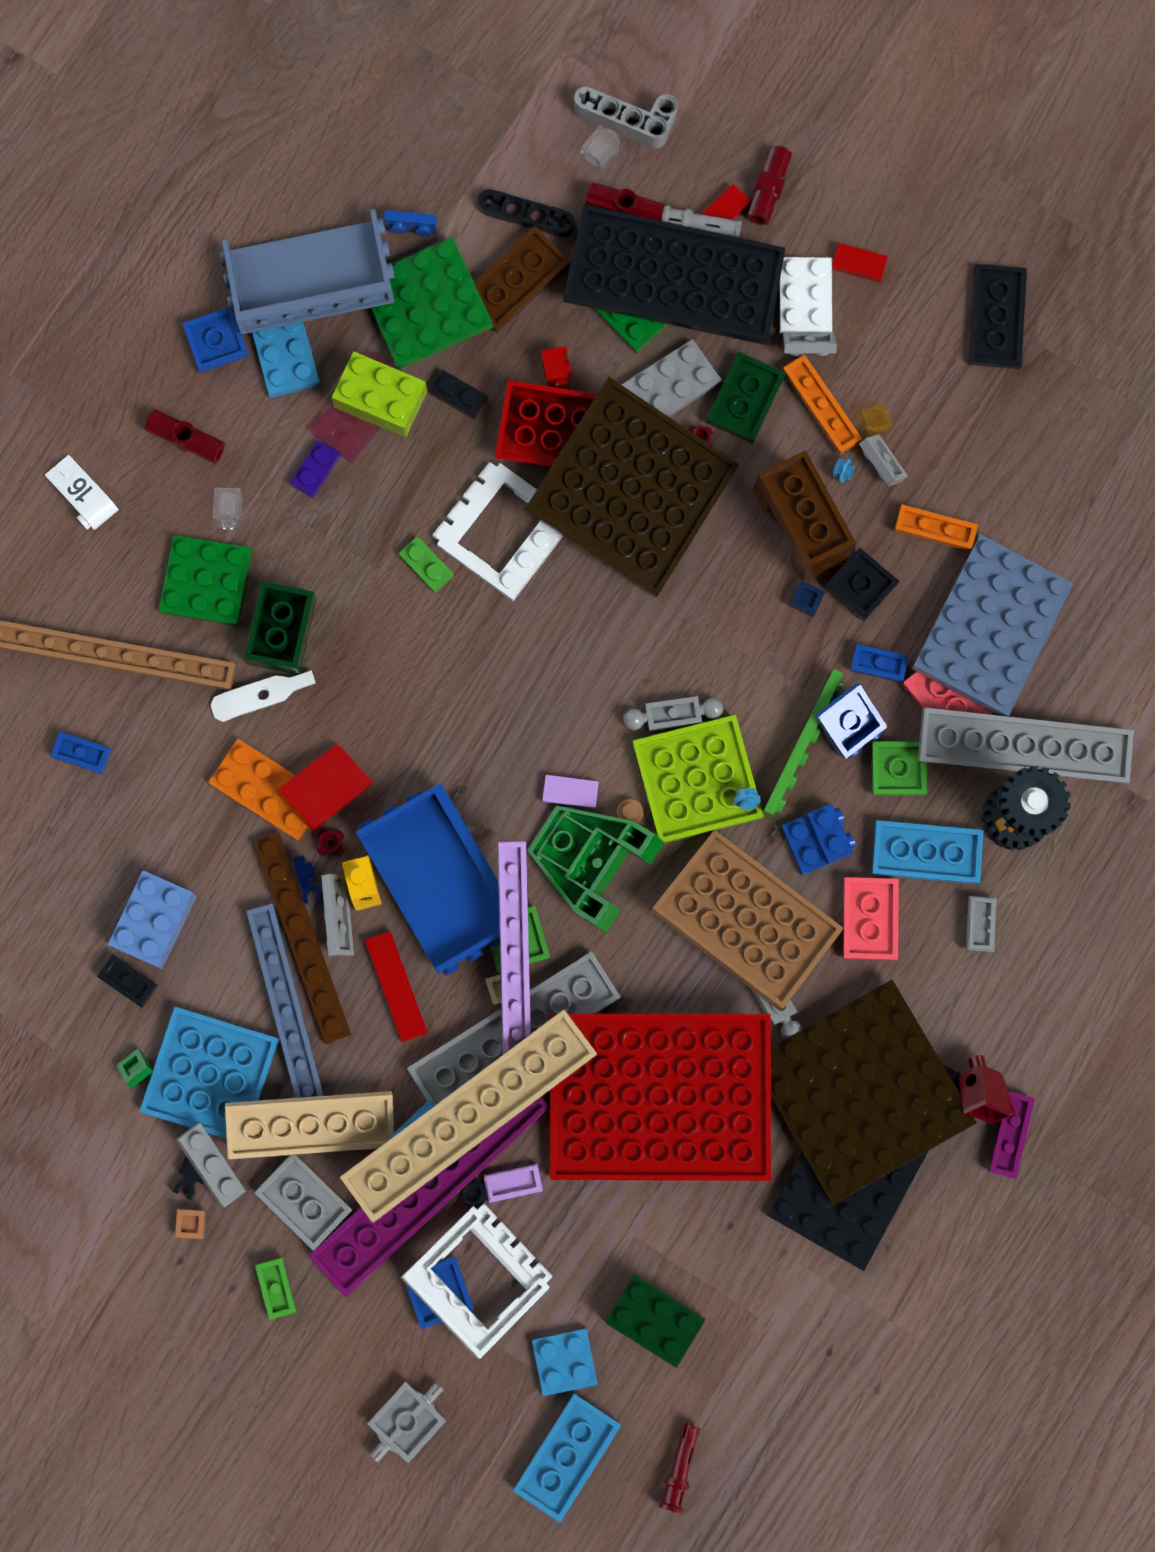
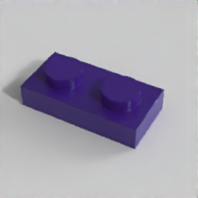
M318 440L291 480V486L314 499L340 459V452Z

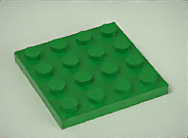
M453 237L393 263L392 267L395 278L390 279L395 303L371 307L399 370L494 327Z

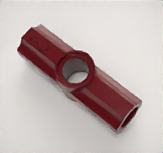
M772 146L764 170L760 172L754 191L755 196L748 214V219L755 224L768 225L776 200L779 201L786 180L784 177L792 157V152L786 147Z
M595 182L591 183L585 205L662 221L663 210L666 205L637 196L631 189L618 190ZM624 201L629 202L631 206L624 208L620 206V203Z
M156 409L150 412L146 419L145 431L176 445L181 451H189L214 464L220 460L224 452L225 442L194 428L189 422L179 421ZM182 433H191L189 439L185 441L179 440V436Z

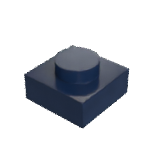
M801 581L790 607L814 617L825 591Z

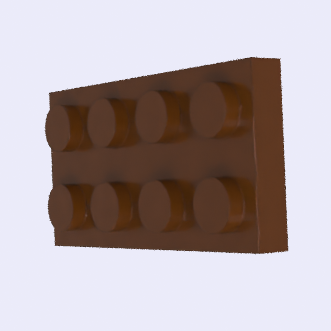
M535 226L474 282L494 326L492 329L496 333L506 326L571 265V261Z

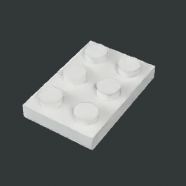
M784 257L779 282L780 334L832 333V258Z

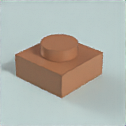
M177 1209L175 1238L204 1239L206 1211Z

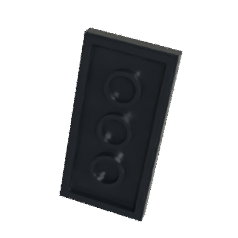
M984 264L975 265L968 365L1010 369L1021 368L1027 268Z

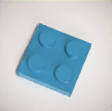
M587 1328L532 1339L543 1396L598 1385Z

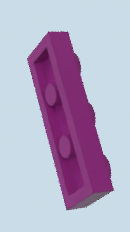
M1008 1091L1015 1115L999 1121L988 1172L1017 1179L1035 1098Z

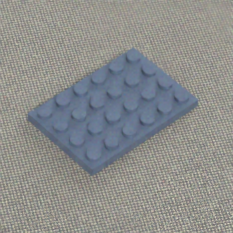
M980 534L911 669L999 716L1008 717L1073 583Z

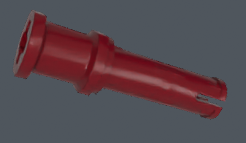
M685 1423L682 1425L671 1475L667 1476L664 1481L666 1489L663 1501L659 1502L658 1505L660 1508L683 1513L684 1509L681 1506L685 1490H688L690 1486L688 1485L687 1477L700 1431L699 1427Z

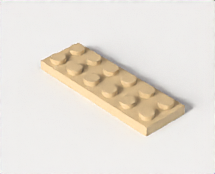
M392 1091L225 1103L228 1159L376 1149L390 1140L389 1137L394 1134Z

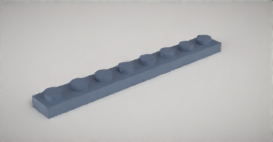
M274 904L247 910L295 1098L324 1096Z

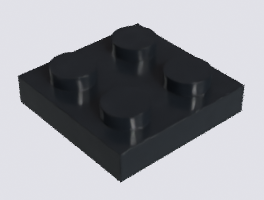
M859 547L824 588L862 621H865L900 581Z

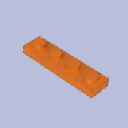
M805 354L783 367L782 371L786 372V378L839 455L862 441V437Z

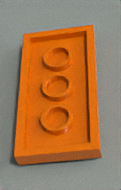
M237 739L209 780V785L298 842L308 828L277 794V790L296 775L240 739Z

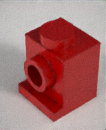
M567 346L541 351V362L546 384L549 387L564 389L569 386L568 376L572 375L570 361L569 359L567 360Z

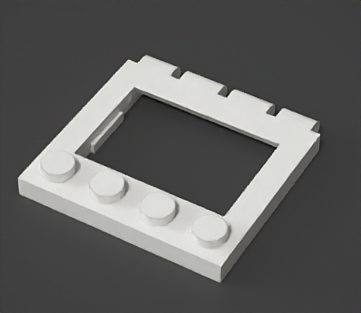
M489 462L478 475V478L484 484L482 485L475 480L462 496L468 502V505L458 501L446 517L453 524L449 525L443 521L432 536L439 541L437 543L439 549L513 602L563 536L539 522L500 574L475 554L459 545V540L503 484L513 490L514 494L527 504L536 491V488L501 463L496 467Z
M485 1203L478 1209L473 1206L401 1277L477 1359H480L550 1288L546 1283L553 1277L540 1262L533 1268L529 1266L535 1257L521 1242L514 1248L510 1245L517 1237L502 1222L495 1228L491 1225L497 1219V1216ZM469 1230L474 1233L526 1289L519 1298L517 1297L497 1317L498 1319L489 1329L478 1320L431 1269L463 1240L462 1237Z

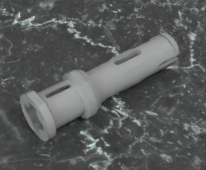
M665 205L662 221L725 235L737 237L740 235L741 221L694 214V211L688 208L686 211L671 209L669 205Z

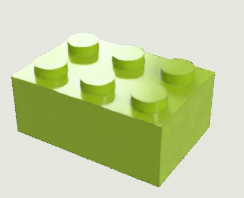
M353 351L334 391L332 401L334 408L406 438L427 394L426 382Z

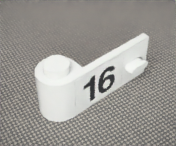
M70 455L66 456L45 474L49 481L78 511L80 515L77 519L86 530L91 527L95 531L119 510Z

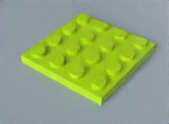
M736 715L632 741L657 836L665 843L759 820L764 817L761 804L757 805L755 809L747 811L741 810L740 807L734 805V798L738 790L745 788L756 790Z

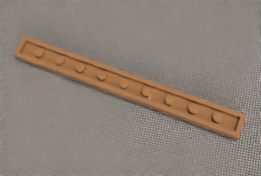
M0 620V649L224 690L232 689L236 664L233 662Z

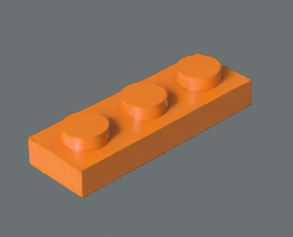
M901 504L894 532L970 552L973 547L978 524Z

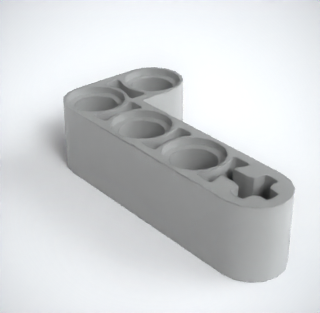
M581 87L574 95V112L577 117L654 149L660 148L665 144L677 117V100L669 94L659 96L651 112L590 87ZM668 108L671 112L663 113L660 109ZM610 110L613 111L614 114L608 116L605 115L603 112ZM635 120L638 124L629 125L627 121ZM659 130L661 134L653 135L650 131Z

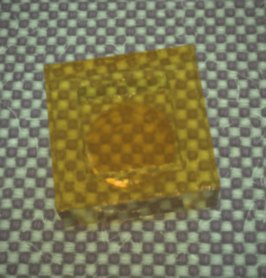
M886 404L861 410L860 416L867 437L893 430L894 427Z

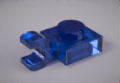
M304 856L293 858L302 888L303 902L306 905L309 904L308 895L311 892L317 893L319 901H322V891L317 886H314L311 880L312 877H315L312 862H307Z

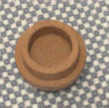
M624 800L617 808L618 818L632 820L636 823H640L643 818V807L636 800Z

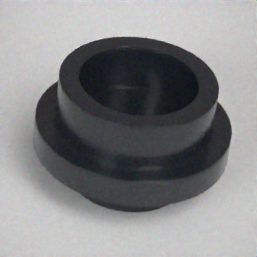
M471 1180L460 1191V1199L467 1207H479L487 1198L486 1187L478 1180Z

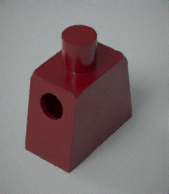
M983 1055L970 1057L968 1059L970 1069L959 1075L964 1114L991 1124L1015 1115L1003 1075L999 1071L987 1067Z

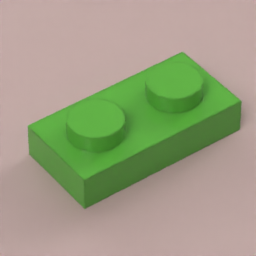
M419 537L415 538L399 553V557L434 594L454 577L450 569Z
M279 1258L255 1265L269 1320L296 1313L297 1309L284 1259Z

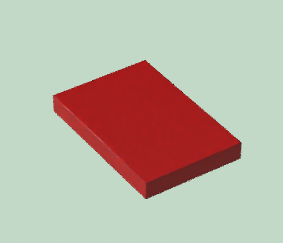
M336 744L277 790V794L313 832L370 788L373 782L343 748Z

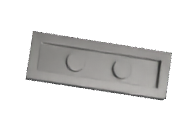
M321 875L329 956L338 957L353 956L354 948L349 894L345 875Z
M197 1123L175 1139L221 1208L226 1207L246 1192L201 1123Z

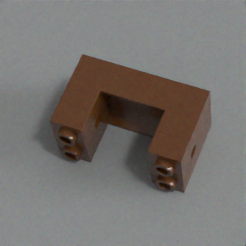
M806 450L758 473L753 493L764 513L772 511L793 549L789 560L801 581L804 582L849 559L856 542Z

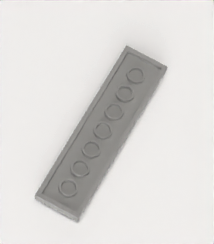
M923 708L918 762L1018 772L1025 767L1028 769L1031 766H1038V769L1043 767L1049 768V773L1053 774L1056 772L1060 775L1059 777L1128 784L1130 783L1134 730Z
M592 951L530 990L531 1034L550 1020V1013H560L563 1010L566 1013H598L621 998ZM502 1008L407 1068L427 1101L431 1100L437 1105L503 1055Z

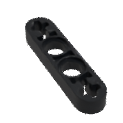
M492 189L483 190L478 196L479 211L486 216L531 229L535 226L542 232L559 237L569 236L574 230V217L566 210ZM489 198H492L494 204H491L490 207H486L484 201H488ZM501 201H504L501 212L499 211V206H501ZM511 204H517L520 206L521 211L517 215H510L506 209ZM536 211H541L545 214L546 218L542 222H535L532 220L531 215ZM550 215H553L552 225L550 226L548 225L550 222ZM562 219L567 220V225L564 228H560L558 223Z

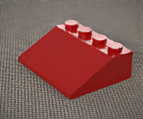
M508 380L495 458L551 467L596 394Z

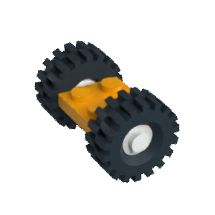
M1031 766L1028 769L1025 767L1012 774L1002 786L994 790L984 803L982 808L984 813L981 815V821L984 820L985 822L983 826L984 831L988 830L990 840L993 841L995 839L998 842V846L1001 848L1006 846L1008 847L1007 850H1024L1035 845L1044 838V835L1050 834L1061 826V823L1068 816L1066 813L1071 807L1068 799L1071 796L1070 791H1065L1064 787L1067 786L1065 781L1060 782L1057 779L1060 775L1056 772L1053 774L1049 773V768L1046 767L1038 769V766Z

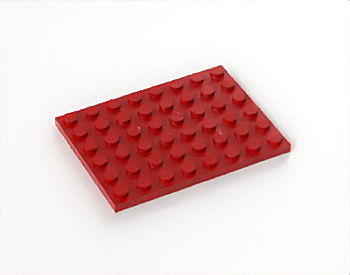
M550 1013V1020L559 1013ZM567 1013L597 1055L550 1090V1180L771 1181V1014Z

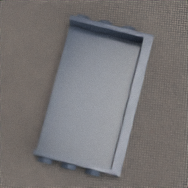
M375 209L370 210L372 218L370 222L231 250L228 241L222 240L224 251L219 252L222 266L227 267L228 272L223 274L226 289H231L232 296H227L230 311H235L236 322L241 335L395 303L390 279L395 278L392 263H386L385 258L390 256L387 240L382 241L381 234H386L383 219H377Z

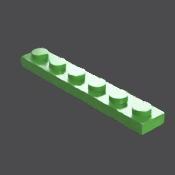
M833 669L763 810L764 816L771 819L774 813L780 815L787 801L782 797L786 789L792 790L798 776L794 775L797 766H804L810 754L805 750L809 742L815 744L821 732V729L817 728L819 722L814 715L829 704L833 695L838 697L844 685L840 681L843 675L842 672Z

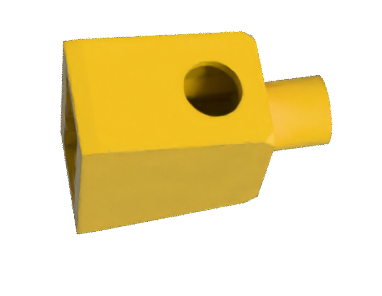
M367 855L342 862L350 898L355 910L359 911L382 905L370 856Z

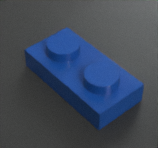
M385 210V229L392 233L403 234L405 232H413L419 236L437 235V215Z
M857 644L850 671L902 683L909 656Z
M59 732L50 757L103 775L112 749Z

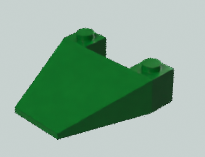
M556 805L527 851L572 910L586 921L607 933L621 910L602 898L601 895L629 852L651 865L665 842L635 821Z

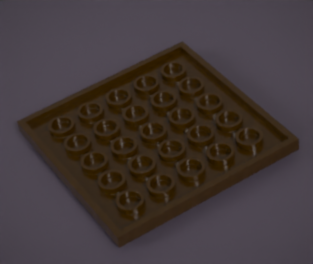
M607 377L523 511L654 597H658L740 464L611 377Z
M893 979L771 1047V1098L832 1205L977 1124L973 1116L964 1114L959 1091Z

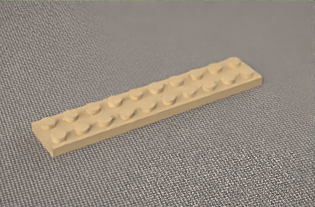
M563 1010L343 1174L340 1179L372 1223H374L591 1060L597 1053L566 1011Z

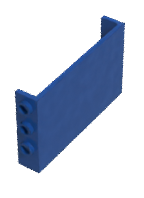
M440 783L423 794L418 791L406 798L407 803L400 807H397V805L389 807L383 811L384 816L376 821L372 818L359 825L360 830L356 834L438 975L444 973L445 976H448L460 968L458 964L468 959L469 962H472L483 955L481 950L490 945L492 948L500 945L499 889L495 874Z

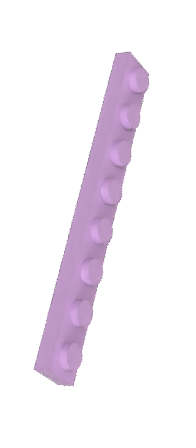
M526 841L497 842L503 1055L531 1035Z

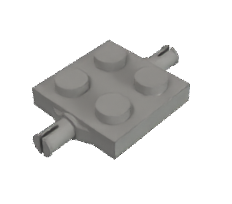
M406 1381L368 1422L367 1425L377 1433L381 1441L374 1451L370 1453V1456L374 1458L381 1450V1453L374 1459L376 1462L379 1463L390 1450L409 1463L447 1421L433 1404V1401L444 1391L440 1386L432 1394L439 1386L438 1383L435 1382L423 1394L416 1391Z

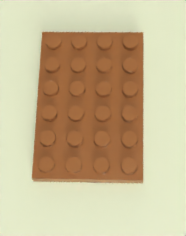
M716 830L711 833L650 911L780 1012L844 929Z

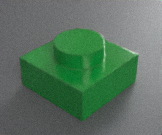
M139 1049L117 1064L125 1083L130 1088H133L153 1072L145 1054Z

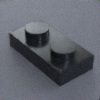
M444 370L441 371L429 390L430 395L472 419L476 418L488 399L485 393Z
M113 954L97 975L99 979L141 1008L145 1006L158 987L153 981Z

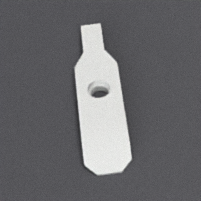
M312 671L290 678L276 675L215 696L211 703L214 717L225 722L240 715L283 702L294 691L316 684ZM266 690L269 694L268 697L260 699L258 696L260 691Z

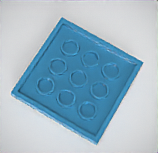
M174 1006L139 1112L190 1128L197 1123H201L207 1133L227 1139L225 1103L260 1101L280 1039Z

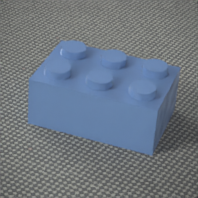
M142 871L108 946L162 970L197 896L187 889Z

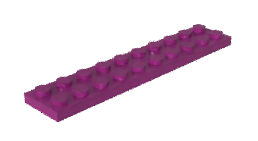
M540 1097L374 1223H372L364 1210L360 1208L309 1255L310 1259L346 1298L546 1112L550 1106Z

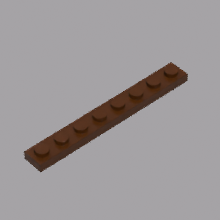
M277 832L253 841L324 1042L327 1045L351 1036V1031L281 835Z

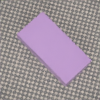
M546 775L542 803L596 809L599 781Z
M538 1164L484 1175L489 1203L543 1191Z

